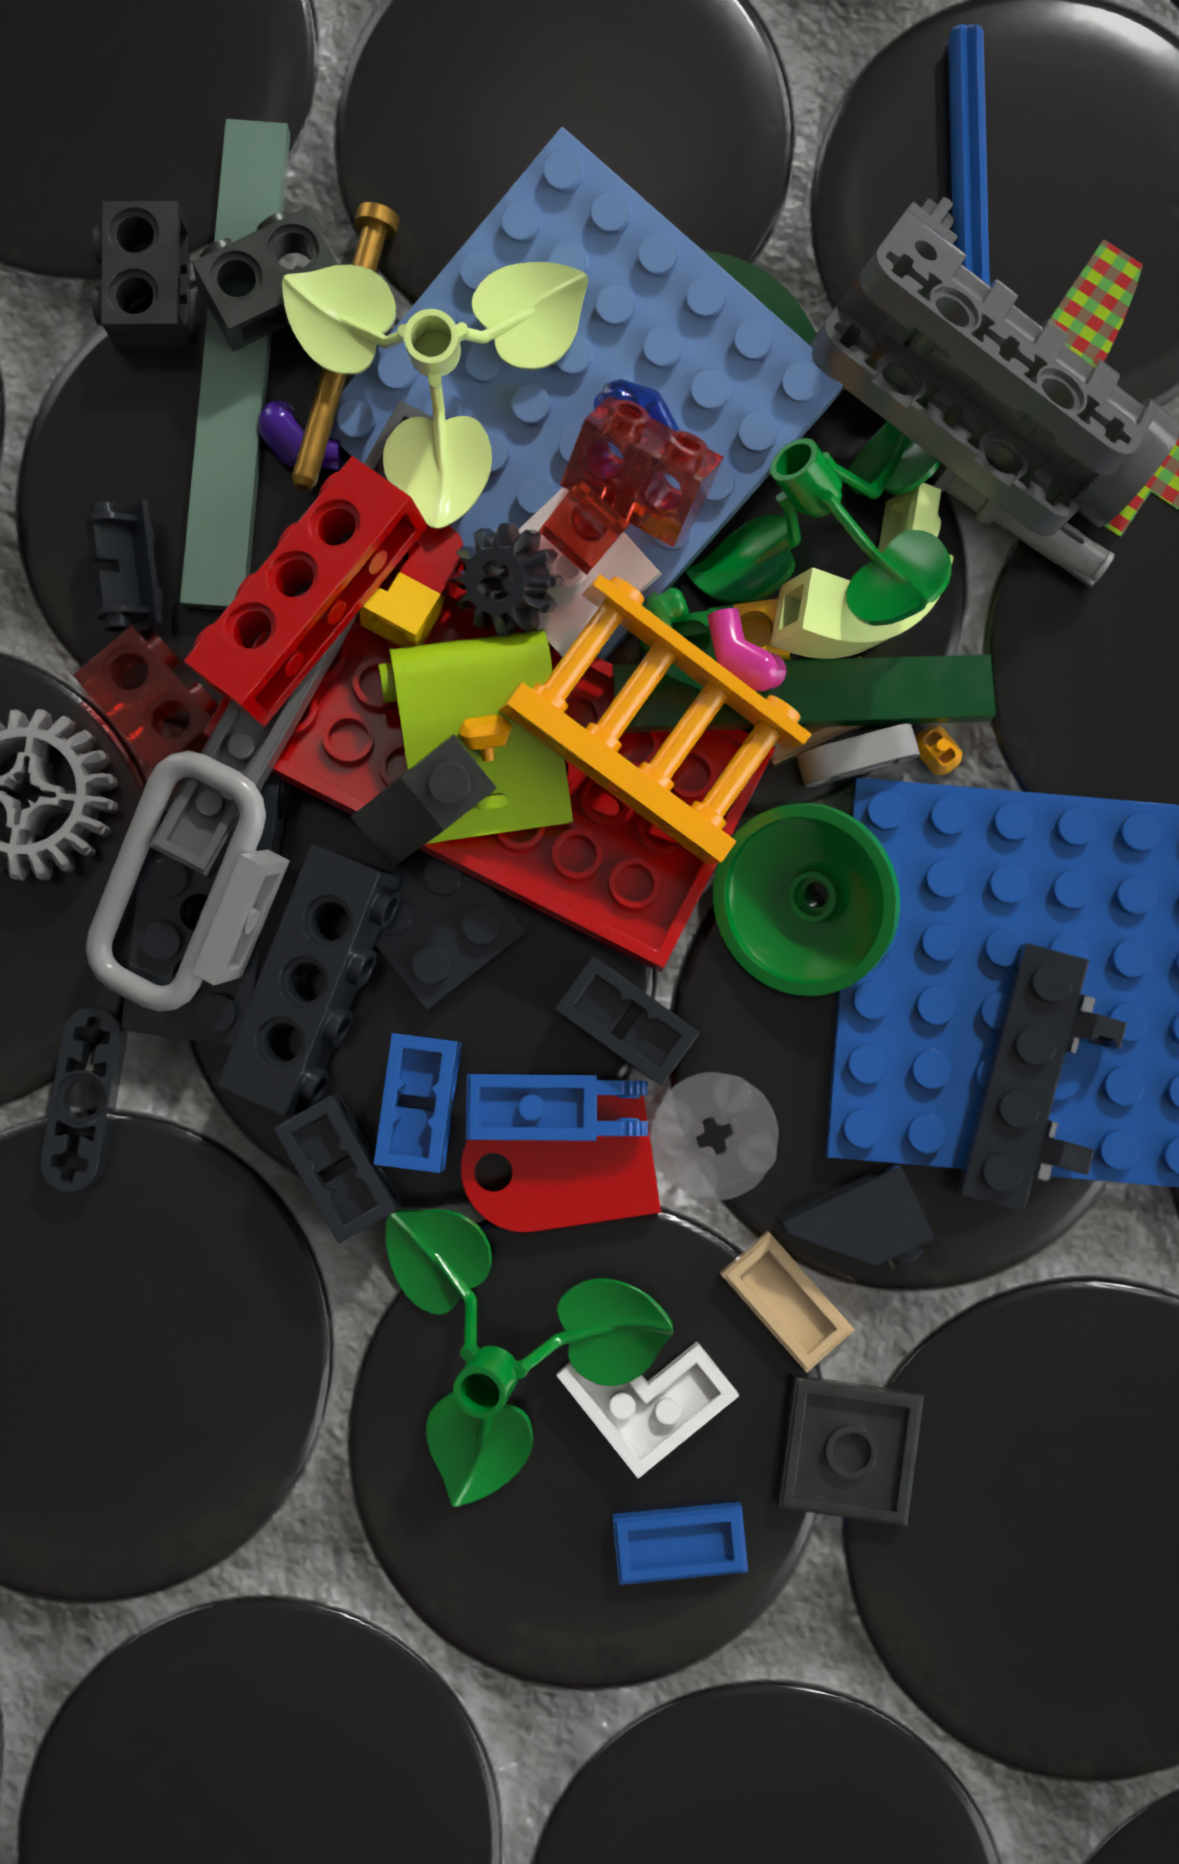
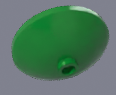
M793 803L767 810L755 816L734 834L732 838L736 840V843L722 863L717 865L713 884V905L716 922L727 948L749 974L767 986L781 992L800 996H819L834 993L853 985L879 964L887 953L897 930L900 915V893L892 862L881 843L870 830L852 816L838 809L815 803ZM815 883L822 884L828 892V899L825 904L818 902L813 896V886Z

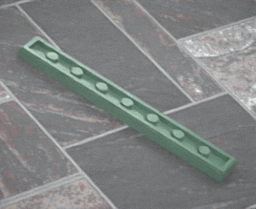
M226 119L214 242L225 238H231L236 241L257 231L258 225L267 217L284 210L291 135L287 123ZM233 280L227 283L222 291L232 297H242L250 293L254 286L245 280ZM209 307L180 603L184 608L225 611L235 599L240 584L250 575L262 438L258 430V416L266 404L272 333L233 352Z

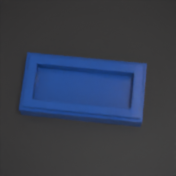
M740 1502L613 1514L619 1585L748 1572L743 1513Z

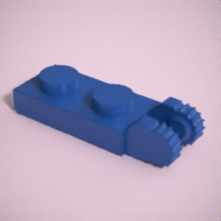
M467 1074L466 1140L596 1141V1136H648V1121H641L639 1118L597 1121V1095L640 1098L642 1095H648V1081L597 1080V1075Z

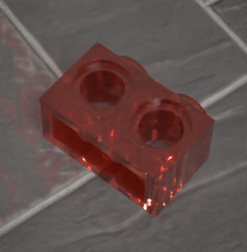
M609 395L584 419L560 486L674 547L696 522L724 457L708 449L705 442L698 436L685 431H675L649 417L648 412L637 403L628 400H618ZM608 442L620 450L623 458L618 457L611 451ZM664 473L675 478L681 489L672 486L667 481Z
M131 625L73 676L153 769L159 762L173 753L192 751L201 754L207 743L203 731L219 706L218 703L197 680L187 688L173 671L182 662L157 634L146 640ZM137 663L147 664L148 677L144 684L134 690H124L122 678L125 671ZM175 710H187L190 721L186 731L178 737H164L162 726L167 715Z

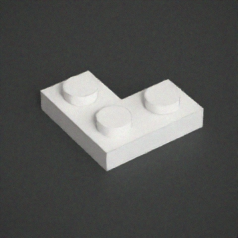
M697 1341L649 1381H646L641 1375L633 1381L622 1385H597L582 1377L574 1369L570 1361L558 1370L556 1375L637 1478H640L739 1397L737 1390Z

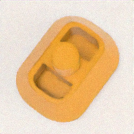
M497 714L465 719L458 731L468 749H481L482 761L490 762L495 760L494 747L507 744L512 726L506 718Z
M927 726L916 735L915 739L920 753L919 757L933 774L945 775L956 768L961 762V749L942 726Z

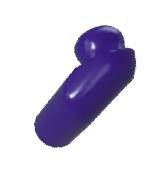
M273 400L265 405L263 411L258 416V430L261 438L280 462L287 466L295 467L304 430L293 416L295 409L290 403L283 400ZM329 437L321 469L340 470L342 447L339 445V439Z

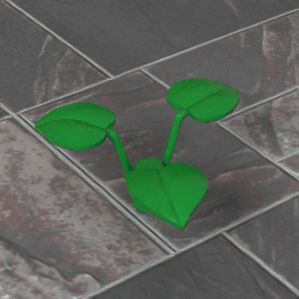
M888 421L860 450L850 465L849 470L835 463L828 452L822 453L813 440L802 438L792 441L775 455L770 466L772 477L783 490V492L777 495L776 500L783 508L785 518L780 515L766 514L750 520L729 535L705 560L686 569V573L702 592L722 603L735 605L760 601L778 590L794 572L796 563L790 549L796 547L801 541L796 509L798 512L814 518L832 513L872 561L862 567L853 576L848 585L846 602L849 610L859 621L872 626L889 625L907 619L924 610L928 603L934 602L946 589L950 581L952 569L948 551L933 534L923 530H907L896 536L885 550L880 552L840 504L842 482L847 484L854 493L865 495L871 499H877L884 490L892 495H902L914 490L930 478L939 468L941 462Z
M396 1210L387 1217L385 1241L388 1258L400 1288L411 1302L422 1310L435 1315L445 1314L452 1310L460 1298H462L465 1304L464 1346L460 1350V1356L465 1360L466 1365L454 1382L453 1392L438 1400L432 1408L426 1425L429 1450L444 1480L448 1497L453 1507L465 1505L492 1494L509 1482L525 1465L533 1446L531 1422L526 1413L520 1408L505 1403L517 1385L518 1380L526 1377L529 1370L560 1346L569 1344V1360L582 1377L597 1385L617 1386L640 1377L651 1366L662 1347L673 1335L674 1330L671 1319L652 1297L630 1284L601 1278L583 1281L570 1288L561 1297L557 1313L565 1331L552 1336L523 1360L516 1361L509 1352L500 1347L486 1346L479 1348L477 1346V1298L470 1288H474L484 1282L491 1270V1248L484 1232L468 1217L449 1210Z

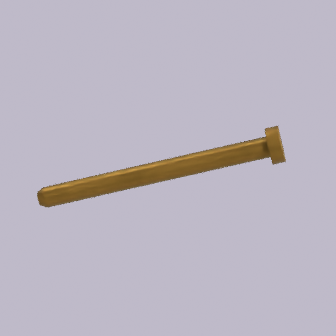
M364 202L358 206L354 225L361 233L352 265L362 266L376 273L384 241L395 238L400 218L396 212L387 206L374 202ZM322 368L292 474L293 484L297 489L310 491L317 483L347 375L332 373Z

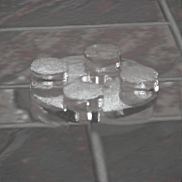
M705 1072L687 1077L668 1090L655 1111L650 1141L652 1153L659 1169L672 1184L692 1197L726 1200L748 1192L763 1179L766 1172L776 1161L779 1131L775 1113L760 1090L739 1076ZM713 1117L718 1125L729 1124L732 1130V1135L725 1139L726 1150L722 1153L715 1154L711 1146L700 1148L697 1144L696 1137L704 1133L702 1122L707 1118Z

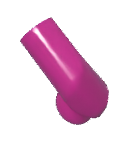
M737 608L721 609L707 615L717 663L754 691L761 692L776 688L783 682L786 675L784 661L779 655L770 653L745 641L740 614Z

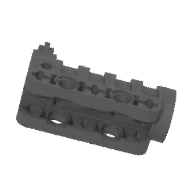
M943 197L938 205L928 198L921 207L913 201L811 340L810 346L813 348L812 356L815 364L830 378L844 384L843 388L1034 533L1043 536L1054 535L1076 512L1098 528L1105 526L1134 499L1166 459L1179 438V420L1150 397L1138 402L1117 385L1120 374L1100 358L1089 364L1065 345L1069 334L1050 319H1046L1039 325L1017 308L1014 302L1018 294L1000 280L996 279L989 286L961 263L965 259L966 254L953 245L958 236L950 230L955 223V218L948 213L953 206V203L948 198ZM884 379L894 384L902 394L892 390ZM986 457L994 461L1001 468L1003 473L995 469L988 462Z

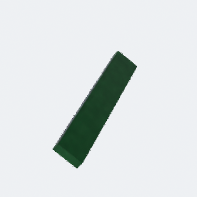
M991 654L783 660L786 666V675L783 682L776 688L761 692L755 691L765 699L772 695L792 706L801 716L797 723L802 727L990 722L996 716ZM639 664L613 665L611 671L613 700ZM671 664L623 733L673 731L703 686L674 664ZM724 703L705 730L753 729L755 726Z

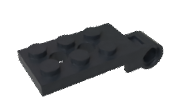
M273 772L270 773L260 791L264 799L266 819L263 834L256 850L268 849L280 855L284 818L287 812L291 784L282 780L281 776ZM164 810L157 830L159 829L168 811ZM151 847L149 848L139 874L128 966L129 971L160 986L168 985L174 980L195 930V927L187 919L186 906L189 900L196 894L209 895L221 863L212 879H209L155 851ZM267 918L242 977L217 985L209 983L203 992L195 993L189 1002L176 1010L158 1012L144 1008L125 998L121 1031L232 1046L261 974Z

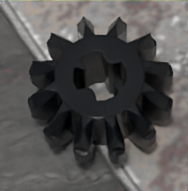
M500 523L496 532L490 528L477 530L473 533L475 547L462 546L456 551V554L466 566L465 571L454 572L449 578L457 585L465 584L466 593L460 596L456 606L462 610L476 607L473 626L483 629L489 628L494 624L496 633L500 636L515 633L518 626L524 631L537 628L540 625L538 612L550 613L558 606L555 600L547 593V589L559 587L565 580L558 574L549 575L547 566L555 561L559 553L555 552L554 549L538 551L541 533L531 529L525 530L520 534L515 523ZM509 568L513 578L508 580V582L505 584V590L502 584V580H504L509 575L507 569Z

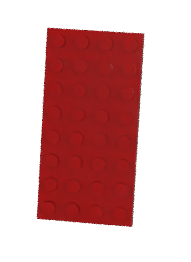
M401 559L379 588L385 591L389 590L406 560ZM457 587L423 645L499 634L496 633L494 624L489 628L483 629L473 626L476 607L462 610L456 606L460 596L466 593V590ZM360 613L271 771L281 776L282 780L351 815L407 771L397 702L384 703L378 664L391 663L389 649L402 647L361 626ZM518 626L515 633L525 631ZM269 632L260 635L252 648L261 646ZM548 641L553 671L563 657ZM595 657L565 699L568 708L564 713L584 728L590 722L597 724L613 702L611 677L613 665L598 657ZM223 697L203 731L206 741L209 740L230 702L225 697ZM741 729L705 730L671 777L674 786L670 792L689 806L694 801L702 802L749 733ZM671 732L622 733L618 739L622 746L617 753L636 767H639L642 762L649 764ZM775 746L768 752L723 816L726 825L722 831L730 837L776 749ZM566 760L565 766L573 823L427 843L419 848V850L660 973L663 971L717 863H704Z

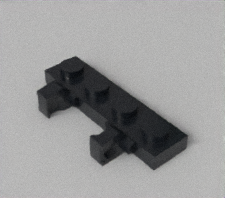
M1029 943L1021 944L956 1193L1025 1212L1033 1177L1049 1181L1053 1166L1080 1174H1089L1095 1149L1054 1139L1058 1123L1048 1120L1065 1053L1075 1054L1079 1040L1110 1049L1121 1048L1127 1022L1092 1013L1096 999L1081 995L1089 964L1088 959Z

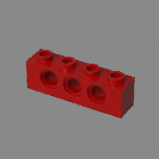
M351 456L339 472L332 474L326 479L319 491L318 498L301 519L285 529L278 540L277 548L259 570L243 580L237 589L235 599L214 624L207 626L198 635L193 650L185 658L184 662L210 687L261 726L265 727L428 527L427 522L411 496ZM354 531L348 541L335 545L343 534ZM313 581L311 587L305 593L293 597L296 590L302 584ZM271 631L265 643L259 647L252 648L255 640L260 635Z

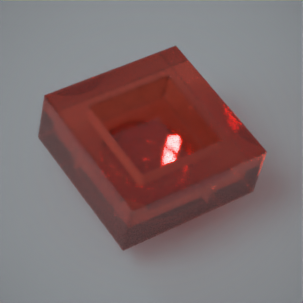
M580 480L566 494L538 532L583 573L588 575L630 526V523L583 480Z

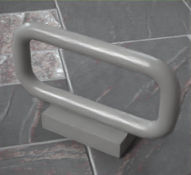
M184 751L173 753L159 762L147 780L90 925L85 946L88 965L96 979L111 991L144 1008L158 1012L176 1010L193 998L203 980L212 985H217L242 977L290 860L268 849L256 850L263 834L266 819L264 799L255 783L241 772L207 755ZM190 777L231 797L238 806L239 819L176 977L170 984L160 986L118 964L113 956L112 944L172 790L180 779Z

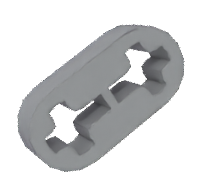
M902 724L819 746L797 755L796 758L805 788H810L898 765L920 756L912 725Z

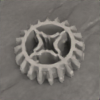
M37 709L29 722L26 715L20 710H10L7 729L0 722V765L8 757L18 752L14 767L9 773L0 776V803L4 804L7 811L6 826L12 828L10 844L0 836V872L8 866L10 878L24 881L32 868L36 878L49 880L53 872V860L62 871L69 873L76 868L75 860L71 853L73 850L88 858L95 855L96 850L94 846L86 840L91 832L102 837H107L110 834V828L97 821L100 812L111 814L118 810L116 802L101 797L102 792L110 791L118 785L117 778L113 775L99 773L108 765L110 758L102 750L91 751L96 738L86 730L75 734V722L68 717L62 716L53 724L50 713ZM51 748L59 750L68 760L75 776L76 791H69L61 786H56L53 779L54 765L49 762ZM32 784L55 798L39 796L36 803L28 800L29 806L7 793L22 794L25 788L32 790ZM59 813H71L58 831L50 837L36 842V837H43L44 828L51 817Z

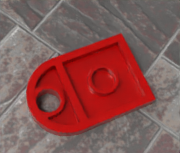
M597 1095V1121H616L618 1118H639L641 1121H647L644 1095L640 1098ZM649 1128L648 1136H596V1141L467 1140L462 1153L461 1177L470 1202L486 1220L506 1230L535 1232L661 1213ZM486 1154H500L507 1158L511 1164L512 1178L510 1183L503 1189H486L476 1178V1165L480 1158Z

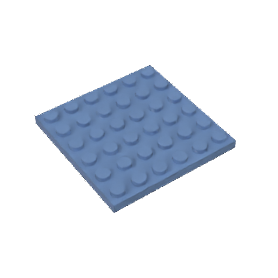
M561 127L390 334L397 332L400 325L407 324L408 320L415 313L424 309L443 311L452 318L455 324L463 322L468 328L479 331L485 330L486 328L479 323L473 313V294L479 284L489 274L508 265L526 262H550L566 265L587 274L588 286L582 305L577 334L569 350L556 363L538 370L518 369L508 365L499 357L494 340L486 344L466 340L460 342L461 355L457 366L449 374L442 376L445 420L457 416H469L479 421L490 441L492 466L488 482L475 505L462 518L449 526L459 534L463 541V546L475 547L473 533L477 530L490 528L496 532L500 523H515L519 529L575 477L662 573L642 593L646 600L655 591L658 595L662 594L677 581L770 475V466L775 455L788 443L801 439L845 388L842 387L844 384L830 378L815 364L812 356L813 348L565 128ZM405 343L390 349L379 346L370 367L366 371L356 374L342 391L330 437L340 440L339 445L363 464L399 401L433 417L428 377L414 369L410 363ZM619 624L596 657L606 661L631 632Z

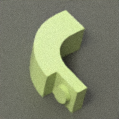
M922 483L914 490L902 495H896L886 501L878 550L883 552L896 536L907 530H923L938 537L941 527V519L938 515L941 489ZM949 555V556H950V559H951V565H952L953 557H954V556ZM812 567L780 587L770 646L801 656L819 659H836L852 656L910 629L931 610L939 597L934 602L928 603L924 610L907 619L889 625L872 626L859 621L848 608L846 595L850 580Z

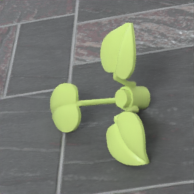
M526 262L508 265L489 274L479 284L473 294V313L479 323L486 328L485 330L479 331L468 328L463 322L455 324L452 318L443 311L424 309L415 313L408 320L407 324L400 325L397 332L386 336L384 334L392 327L396 318V305L388 284L374 271L356 265H334L311 272L287 274L282 280L284 306L291 328L305 352L322 368L342 375L360 374L366 371L372 364L377 345L390 349L405 343L410 363L414 369L428 377L433 420L425 417H411L395 427L386 440L383 450V466L387 480L411 496L428 526L433 529H443L458 521L469 512L481 496L488 482L492 466L490 441L479 421L469 416H457L445 420L442 376L449 374L457 366L461 355L460 342L466 340L486 344L494 340L499 357L508 365L525 370L546 368L561 359L571 347L577 334L582 305L588 286L586 273L566 265L550 262Z

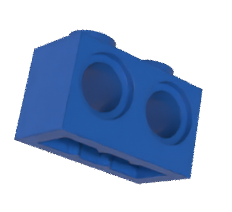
M392 1033L374 1165L440 1173L445 1170L462 1043Z

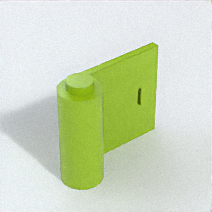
M544 629L517 632L507 636L495 635L389 649L391 663L378 664L384 703L397 702L407 770L454 734L497 787L489 794L490 796L485 797L428 843L573 823L565 759L499 711L513 689L523 682L532 689L536 683L543 685L553 672L548 640ZM497 714L502 715L512 726L507 744L494 747L495 760L484 762L482 761L481 749H468L458 730L465 719Z

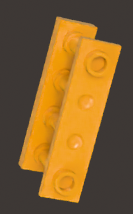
M599 574L582 594L583 597L597 606L598 609L543 685L536 683L532 689L523 682L513 689L499 711L704 863H722L736 843V840L722 831L726 825L723 816L775 742L788 750L804 745L811 736V733L797 723L801 716L792 706L772 695H769L767 699L763 698L643 607L642 603L645 599L635 587L619 577L613 576L609 581ZM620 624L650 646L651 649L598 723L590 722L584 728L564 713L568 708L565 699ZM671 664H674L703 686V688L649 764L642 762L639 767H636L617 753L622 746L618 739ZM725 703L755 727L703 801H694L689 806L670 792L674 786L671 777Z

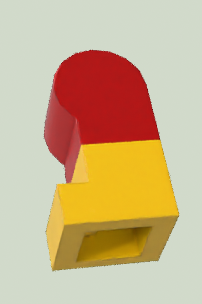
M428 526L408 550V559L389 590L385 591L378 587L359 610L361 626L402 648L423 645L458 587L449 578L454 572L464 571L463 562L456 554V551L463 546V541L459 534L450 526L443 529H433Z

